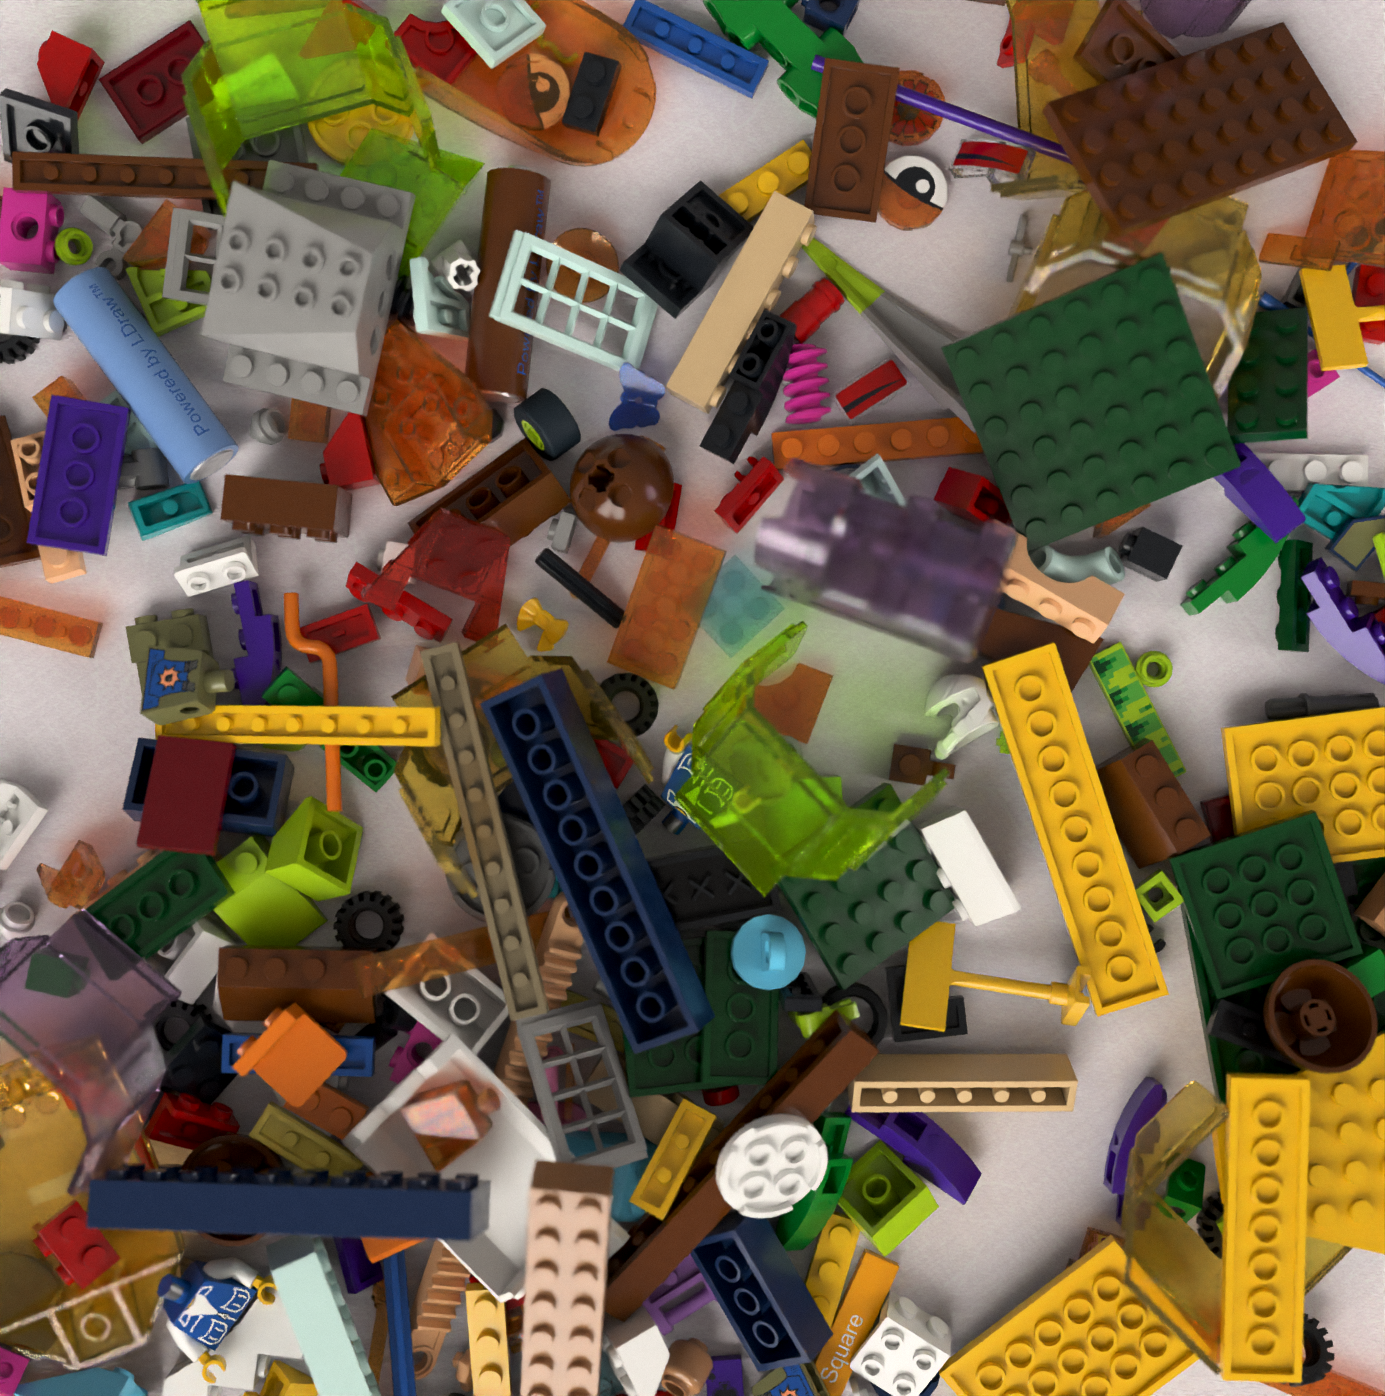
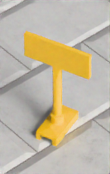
M1345 264L1301 269L1299 276L1321 371L1366 367L1368 360L1359 323L1385 320V305L1356 307L1354 305Z
M938 921L912 939L908 944L900 1025L945 1032L949 987L951 985L1046 999L1049 1004L1062 1006L1061 1024L1076 1026L1090 1005L1091 997L1083 996L1082 990L1092 976V968L1077 966L1067 984L1052 981L1050 985L955 971L951 966L956 924Z

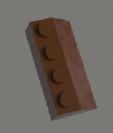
M524 438L409 521L408 525L430 561L454 588L462 581L469 579L477 570L492 559L498 558L506 549L521 538L528 536L550 517L560 513L564 507L571 503V499L534 448Z
M226 945L220 947L217 988L223 1019L225 1021H265L276 1008L280 1007L284 1011L296 1002L316 1022L376 1023L378 948Z

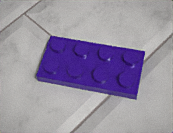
M51 394L27 543L107 556L131 414L129 408Z

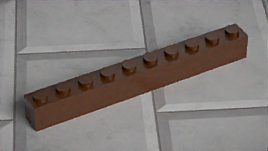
M836 1009L696 1158L664 1221L646 1212L627 1232L630 1238L608 1259L606 1313L625 1322L733 1208L723 1198L718 1188L716 1166L723 1148L734 1134L757 1119L775 1114L799 1116L812 1124L834 1099L845 1090L851 1081L870 1064L871 1060L880 1051L862 1028Z

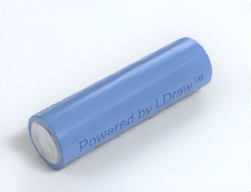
M96 267L71 277L56 293L53 299L54 306L184 483H196L224 467L237 454L239 446L112 273L105 267Z

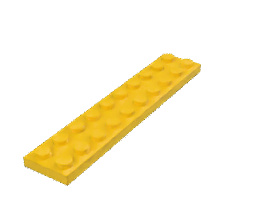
M1051 642L981 665L1079 966L1092 968V976L1087 982L1086 987L1091 997L1097 1017L1169 995L1056 644Z

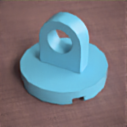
M767 914L749 919L737 930L732 938L730 955L733 968L742 980L754 988L773 990L785 987L797 978L804 966L806 949L803 936L793 923L781 916Z

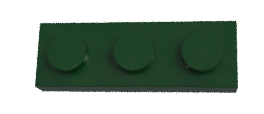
M1297 539L1286 540L1278 556L1281 584L1277 590V603L1280 609L1275 637L1278 642V650L1309 652L1310 618L1306 613L1311 605V593L1301 576L1307 564L1313 560V543Z

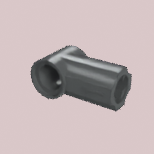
M159 448L138 449L132 451L131 455L123 457L118 490L129 488L158 490L170 487L167 460Z

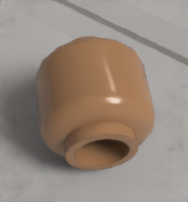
M689 1338L688 1340L678 1339L672 1342L668 1349L670 1357L662 1375L661 1384L674 1396H694L699 1394L712 1371L713 1361L707 1353V1346L702 1341L696 1338Z

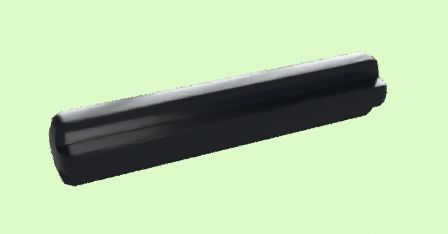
M545 548L537 556L535 562L539 567L612 627L618 629L625 622L628 614L553 551Z

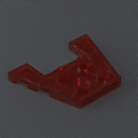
M440 507L407 542L408 546L394 560L391 559L382 568L383 572L371 584L368 583L362 589L360 595L365 601L394 611L409 578L413 577L470 599L476 603L461 632L467 639L494 648L497 639L510 538L507 534Z

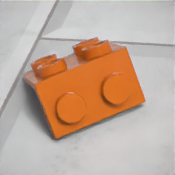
M295 1002L284 1011L280 1007L276 1008L262 1023L267 1028L258 1039L252 1035L236 1051L240 1058L232 1067L242 1077L254 1070L291 1106L299 1108L347 1058V1050Z

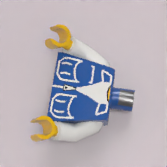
M674 725L665 735L664 743L666 750L663 756L660 781L664 790L661 793V798L673 808L663 819L662 824L673 834L680 835L689 822L698 829L706 826L718 829L739 822L750 810L764 800L762 795L757 799L752 798L749 788L753 785L742 781L698 743L688 745L685 749V746L693 738L690 732L684 738H680L676 732L678 726Z
M233 1256L214 1259L209 1262L198 1260L191 1262L180 1278L172 1274H166L159 1282L157 1289L158 1295L165 1298L163 1307L168 1315L166 1324L175 1343L194 1363L199 1361L203 1365L202 1375L208 1383L216 1382L215 1375L208 1370L210 1365L217 1364L224 1372L226 1371V1360L224 1357L217 1354L210 1355L207 1352L208 1349L214 1351L217 1349L256 1292L259 1301L266 1305L273 1304L276 1298L272 1293L265 1290V1287H272L277 1290L272 1275L263 1278L259 1276L261 1273L259 1270Z

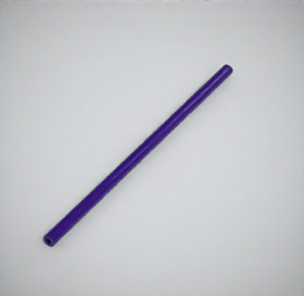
M815 55L811 69L823 74L825 57ZM897 84L896 101L1073 165L1062 145L1057 142Z

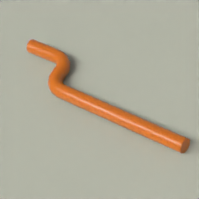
M294 592L284 593V624L287 641L297 651L316 654L321 658L324 706H339L338 670L335 653L328 644L320 640L306 639L301 635L299 594ZM325 745L327 812L342 811L340 745Z

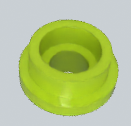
M72 227L60 231L55 238L56 253L66 264L77 266L86 263L90 259L93 244L90 237L82 230ZM69 241L76 245L75 254L68 247Z
M1149 651L1138 658L1135 664V671L1143 685L1147 687H1160L1171 678L1173 667L1167 655L1159 651ZM1151 662L1158 666V673L1155 676H1151L1147 671V667Z

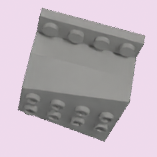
M273 160L268 162L263 190L233 181L201 331L202 336L230 344L222 381L367 416L415 195L412 192Z

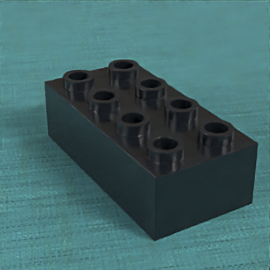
M766 835L646 858L678 932L782 911L776 880L767 866L772 862Z

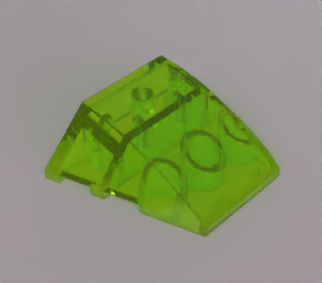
M371 128L340 176L412 192L415 195L398 278H400L404 274L408 277L411 276L410 259L424 256L425 251L463 194H466L485 163Z

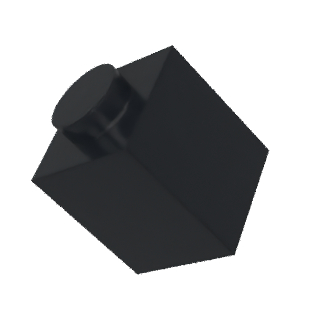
M1145 527L1133 530L1132 533L1127 532L1120 543L1118 552L1122 553L1120 559L1123 566L1159 582L1168 578L1183 546Z

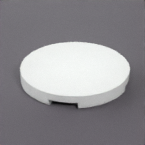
M775 1114L762 1117L740 1129L723 1148L716 1166L718 1188L727 1203L737 1209L741 1215L752 1218H769L782 1215L793 1210L792 1205L807 1195L811 1189L815 1191L818 1188L827 1169V1148L817 1129L809 1121L799 1116Z

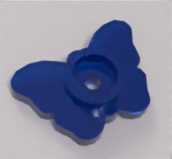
M624 362L620 366L619 371L620 383L624 389L620 396L622 402L610 415L608 423L610 429L617 431L623 428L632 429L636 425L643 428L657 424L660 419V413L656 407L658 400L665 394V386L653 376L647 377L644 371L636 369L631 363ZM637 397H641L642 402L637 403L635 399Z

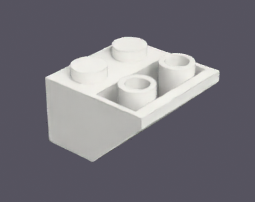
M643 1305L625 1322L605 1312L603 1349L608 1353L610 1358L608 1362L617 1380L621 1381L628 1396H655L670 1357V1353L656 1323Z

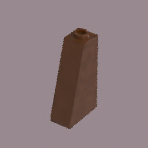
M975 602L965 603L963 608L957 605L946 622L947 625L951 626L946 634L947 636L990 662L1054 642L1071 693L1104 640L1099 637L1093 644L1084 638L1076 636L1072 631L1063 626Z

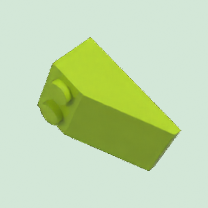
M251 836L217 862L235 894L213 910L247 945L295 946L327 922L328 919L312 898L264 872L271 844L265 836Z

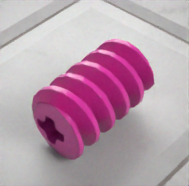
M794 344L792 346L786 367L789 370L785 371L782 379L784 382L790 383V385L784 387L783 394L786 397L792 398L784 404L785 410L793 412V414L786 417V423H814L820 421L821 416L831 412L830 407L820 405V401L829 398L830 393L819 390L820 386L829 383V378L818 376V372L828 368V364L817 361V357L826 354L827 349L816 347L813 344Z

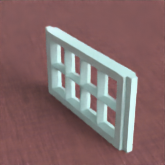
M516 230L512 237L489 316L501 323L626 375L629 374L635 377L639 372L658 304L626 276L529 233ZM531 251L553 261L545 287L523 278ZM560 264L582 273L574 299L553 291ZM589 277L610 286L603 312L582 303ZM521 285L543 294L535 320L513 311ZM618 290L638 298L631 324L610 315ZM550 298L572 306L564 332L543 324ZM579 310L600 318L593 345L572 336ZM608 322L629 331L622 356L601 348Z

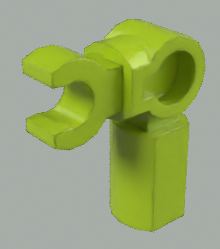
M850 998L838 1001L831 1006L824 1003L822 1004V1012L787 1011L789 1019L801 1029L804 1038H810L836 1009L850 1020L860 1017L856 1002H851Z

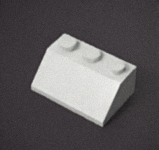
M952 806L916 827L928 852L938 865L936 874L944 889L950 887L956 897L952 904L962 921L968 919L970 923L978 926L1022 909L965 809Z
M432 932L382 990L385 995L439 1039L444 1041L454 1033L475 1055L478 1054L509 1015L503 990Z

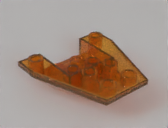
M396 320L385 332L367 416H364L363 420L376 476L391 504L399 506L445 487L492 441L493 412L473 380L405 323Z

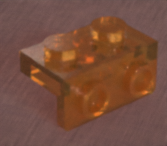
M78 840L60 871L43 863H40L36 869L42 882L41 885L48 896L47 899L64 909H67L70 905L82 910L90 896L98 893L105 881V870L93 846L81 840Z

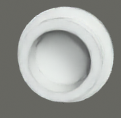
M11 902L0 909V934L4 938H22L31 932L35 922L34 913L28 905L21 902Z

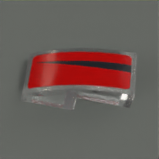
M961 139L949 166V171L954 178L986 176L992 186L1024 184L1036 152L1032 148L1010 142L988 139Z
M891 355L831 393L830 396L851 426L913 385L895 357Z

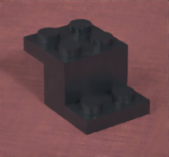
M700 180L660 215L646 242L623 262L619 271L676 319L715 282L731 255L747 241L754 226Z

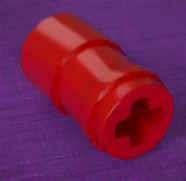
M822 278L820 281H816L812 288L798 301L795 300L779 317L797 325L793 343L803 344L820 328V325L829 316L840 310V306L845 300L839 290L828 279Z

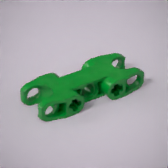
M703 0L706 9L719 25L723 35L730 42L748 51L758 43L785 70L777 79L779 88L800 111L817 119L823 76L822 73L811 69L815 55L863 63L855 47L836 29L829 27L818 37L791 11L799 0Z

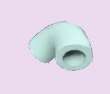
M1049 545L1028 552L1031 561L1040 572L1059 582L1076 583L1093 575L1108 585H1112L1123 580L1125 577L1123 563L1117 552L1110 546L1087 555L1076 556L1061 554Z

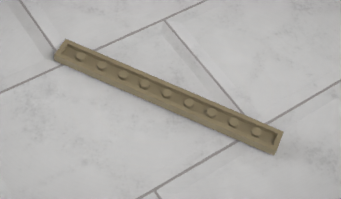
M460 642L422 650L420 653L433 706L440 707V735L510 1021L548 1013L549 1005Z

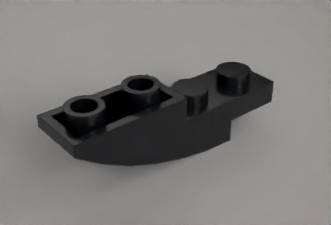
M766 310L763 311L729 374V377L734 382L699 445L701 448L734 464L750 434L758 436L776 398L789 361L797 327L795 323Z

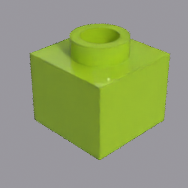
M1160 869L1134 886L1141 907L1154 923L1184 902L1180 893ZM1152 888H1159L1162 892L1161 898L1157 901L1149 899L1148 894Z

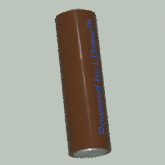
M521 165L495 168L487 172L477 266L481 272L477 278L478 285L474 287L463 382L464 394L481 400L499 403H522L527 399L534 336L494 320V318L489 316L514 231L519 230L542 240L545 239L551 180L546 176L533 172L532 169ZM531 251L523 278L540 284L543 256ZM521 285L513 311L535 320L539 292Z

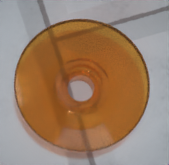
M588 228L570 229L560 234L552 243L614 272H619L618 256L613 245L604 235ZM546 258L547 276L549 275L550 268L553 262L548 258ZM560 264L554 289L558 293L574 299L581 274ZM589 277L582 303L593 302L604 297L609 292L610 286Z

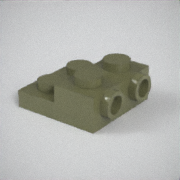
M192 608L181 609L171 612L172 619L158 621L157 615L141 616L134 618L135 625L126 627L131 662L137 664L141 693L143 691L148 646L200 650L214 659L206 615H194V609Z

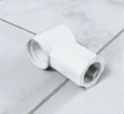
M461 239L430 259L439 275L443 276L454 289L460 288L468 292L478 285L477 278L481 271Z

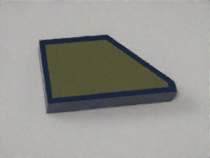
M1385 514L1347 519L1324 549L1348 568L1357 572L1375 550L1373 536L1385 531Z

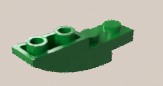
M1295 496L1291 497L1298 506L1299 501L1295 498ZM1251 521L1242 525L1232 534L1235 540L1227 546V549L1235 559L1232 556L1227 557L1213 569L1217 574L1209 581L1205 582L1204 579H1201L1185 592L1188 598L1180 604L1188 615L1200 614L1219 597L1226 604L1239 601L1267 572L1278 556L1289 534L1275 543L1256 524H1252Z
M287 666L261 693L262 697L271 705L324 706L323 693L316 687L312 688ZM319 744L320 748L325 751V745ZM340 745L341 765L376 793L401 766L381 745Z
M822 1112L819 1118L813 1122V1126L819 1132L827 1148V1169L823 1180L815 1191L811 1189L807 1195L792 1205L793 1210L780 1215L776 1235L786 1251L805 1249L824 1228L841 1198L853 1162L852 1157L843 1153L852 1117L843 1112Z

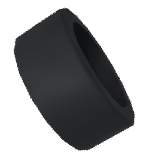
M858 982L853 983L845 990L837 987V985L830 988L823 995L822 1004L826 1003L828 1006H831L846 997H857L870 1005L873 1011V1024L867 1034L877 1046L884 1038L888 1026L887 1010L878 994L869 986Z

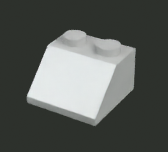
M205 915L142 962L141 966L159 992L193 1005L202 992L208 988L210 981L218 972L219 948L226 945H236V943L223 926L208 915Z

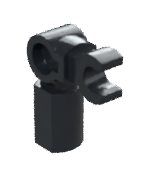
M393 971L391 977L393 978L397 972ZM386 981L379 982V993L385 997L382 1015L376 1018V1023H369L354 1035L376 1036L375 1052L397 1036L398 1031H411L417 1022L414 1017L382 992L389 983Z

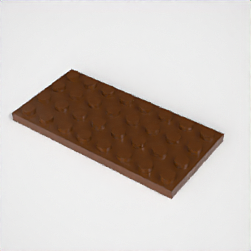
M1284 22L1048 102L1042 110V113L1116 238L1350 151L1358 142Z

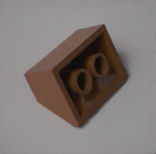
M1145 738L1095 767L1117 835L1138 869L1168 859V857L1180 855L1211 836L1153 740Z

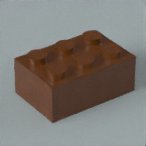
M225 474L221 520L232 524V530L242 531L241 533L246 535L264 536V531L269 530L270 534H275L285 539L300 540L301 534H307L308 538H314L318 542L337 543L338 537H349L353 495L338 485Z

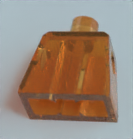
M463 1079L417 1093L400 1110L437 1173L484 1138L493 1126L489 1114L499 1110L501 1104L497 1093L492 1088L476 1094L470 1081Z

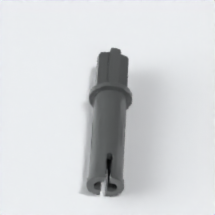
M1300 693L1295 698H1273L1266 701L1265 715L1270 720L1289 719L1379 707V701L1374 693L1308 696L1306 693Z

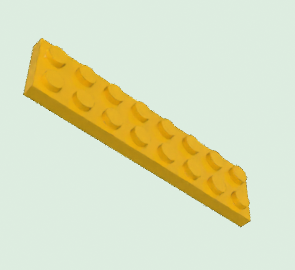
M1227 1074L1219 1374L1223 1381L1302 1383L1310 1079L1306 1075Z

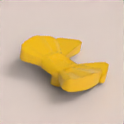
M536 597L524 603L517 617V630L519 632L533 625L543 630L537 646V651L539 652L553 650L554 644L564 637L569 625L567 620L556 619L544 610Z

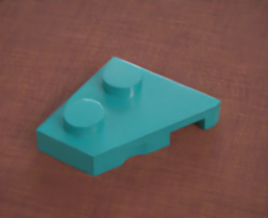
M1309 483L1298 499V507L1306 517L1303 524L1331 540L1347 519L1379 515L1385 507V488Z

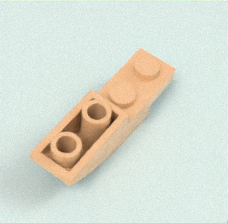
M45 430L11 440L24 506L31 514ZM38 546L45 580L53 584L87 574L82 552Z

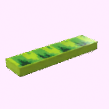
M1117 642L1095 653L1089 663V667L1129 745L1133 746L1145 738L1153 740L1174 776L1178 777L1186 773L1187 771L1122 643Z

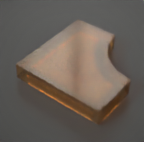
M798 663L792 674L778 684L769 686L751 684L739 718L784 736H792L796 740L808 744L833 675Z

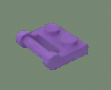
M690 1254L643 1302V1306L656 1323L659 1331L665 1336L674 1330V1325L711 1301H718ZM700 1281H703L706 1286L668 1312L661 1308V1306Z

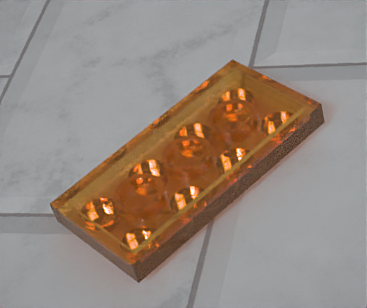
M660 524L656 525L607 663L673 690L676 689L727 551Z

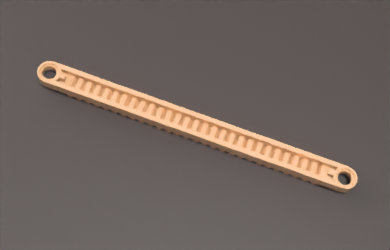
M563 891L555 897L536 949L549 1010L561 1008L562 1001L567 1000L566 989L572 986L571 975L577 971L576 960L582 957L580 949L584 939L575 918L565 917L564 912L568 902ZM516 1020L510 1023L493 1074L529 1109L527 1100L534 1095L532 1090L533 1083L517 1033ZM552 1033L535 1037L541 1059L548 1054L546 1046L547 1043L553 1040ZM439 1240L434 1242L410 1311L413 1353L418 1351L424 1352L422 1360L414 1365L415 1380L426 1377L433 1370L446 1332H451L450 1321L456 1318L455 1307L461 1303L460 1292L466 1289L465 1278H469L471 1275L470 1271Z

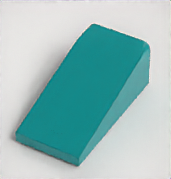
M200 481L192 484L184 483L128 502V508L142 541L213 514Z

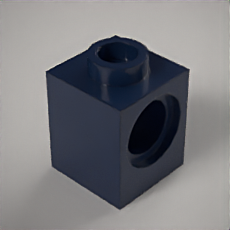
M802 0L801 6L805 7L803 22L822 32H825L829 27H833L844 36L858 10L860 0ZM829 1L834 3L837 9L826 11L821 8L820 4Z

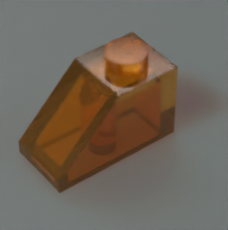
M166 199L122 257L131 266L138 267L141 270L166 268L173 207L178 208ZM193 225L190 253L203 255L209 246L208 239L211 237V234L203 226Z

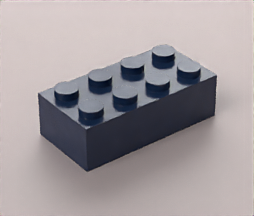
M138 738L122 808L134 821L141 822L157 744L155 739ZM242 749L235 750L220 831L269 837L275 836L284 825L295 768L287 755Z
M739 1211L727 1213L691 1252L692 1258L758 1372L811 1362L832 1337L833 1332L767 1218L747 1217L741 1215Z

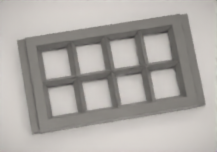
M173 207L162 293L163 298L207 306L210 292L186 288L189 260L214 264L213 279L226 216ZM193 225L218 229L215 257L190 253Z
M598 998L549 1010L548 1013L516 1020L517 1033L556 1161L614 1166V1168L647 1158V1146L632 1099L629 1097V1089L605 1013ZM592 1022L598 1045L573 1051L567 1028ZM560 1030L567 1054L542 1060L535 1037ZM601 1053L608 1077L583 1083L577 1060ZM570 1062L577 1086L552 1093L545 1069ZM611 1085L618 1109L594 1116L586 1092ZM580 1094L587 1118L561 1125L555 1101ZM621 1117L629 1141L603 1148L596 1124ZM590 1127L597 1151L571 1158L564 1134Z

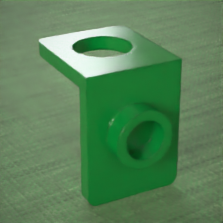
M1172 1153L1169 1156L1165 1194L1151 1206V1213L1182 1225L1202 1210L1205 1165ZM1167 1206L1179 1207V1208L1183 1209L1184 1212H1181V1213L1171 1212V1211H1168L1167 1209H1165V1207H1167Z

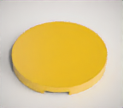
M346 57L328 65L318 74L308 91L306 116L309 132L323 153L341 165L358 169L381 166L397 157L405 149L413 135L417 117L413 94L399 71L383 60L377 58L347 59Z

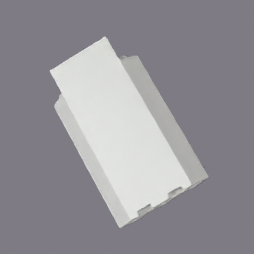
M452 1033L415 1070L413 1069L401 1080L384 1100L373 1107L341 1141L375 1176H380L381 1171H403V1178L418 1177L419 1172H440L441 1179L455 1178V1174L477 1173L479 1174V1180H490L489 1228L472 1241H439L500 1303L514 1297L518 1300L525 1294L529 1188L535 1161H556L547 1129L543 1123ZM570 1152L571 1158H575V1156ZM612 1217L608 1259L630 1238V1235Z

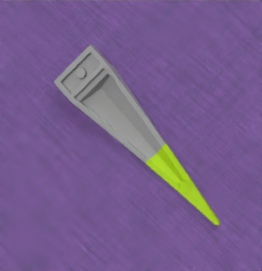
M814 237L808 246L802 245L801 248L944 410L949 407L975 433L976 431L941 348L959 338L937 326L884 291Z

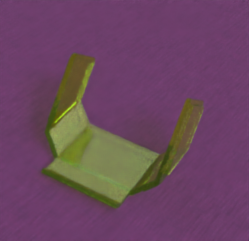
M197 0L210 40L204 43L181 74L188 94L182 97L224 219L226 217L230 191L223 170L244 140L371 104L409 117L430 171L438 169L436 159L440 158L432 115L401 37H395L387 17L348 3H342V0Z
M801 621L796 626L792 623L742 662L704 706V712L695 722L692 731L691 771L693 775L674 797L764 897L771 892L786 874L788 877L837 881L850 868L855 872L934 802L947 786L945 780L950 775L946 768L942 769L894 812L853 809L843 802L754 707V687L794 656L809 627L804 621Z

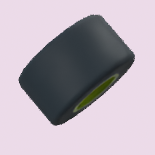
M541 388L514 408V418L519 429L530 445L544 459L549 461L556 460L581 440V433L573 415L566 405L548 389Z

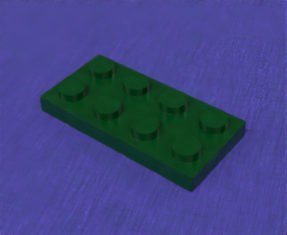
M1307 307L1230 315L1227 429L1233 444L1308 438Z
M164 850L72 920L110 982L120 980L235 894L212 855Z
M707 930L705 931L703 990L715 1017L702 1028L700 1083L766 1085L777 1073L779 988L773 990L754 988L742 980L733 968L730 955L732 938L736 932Z

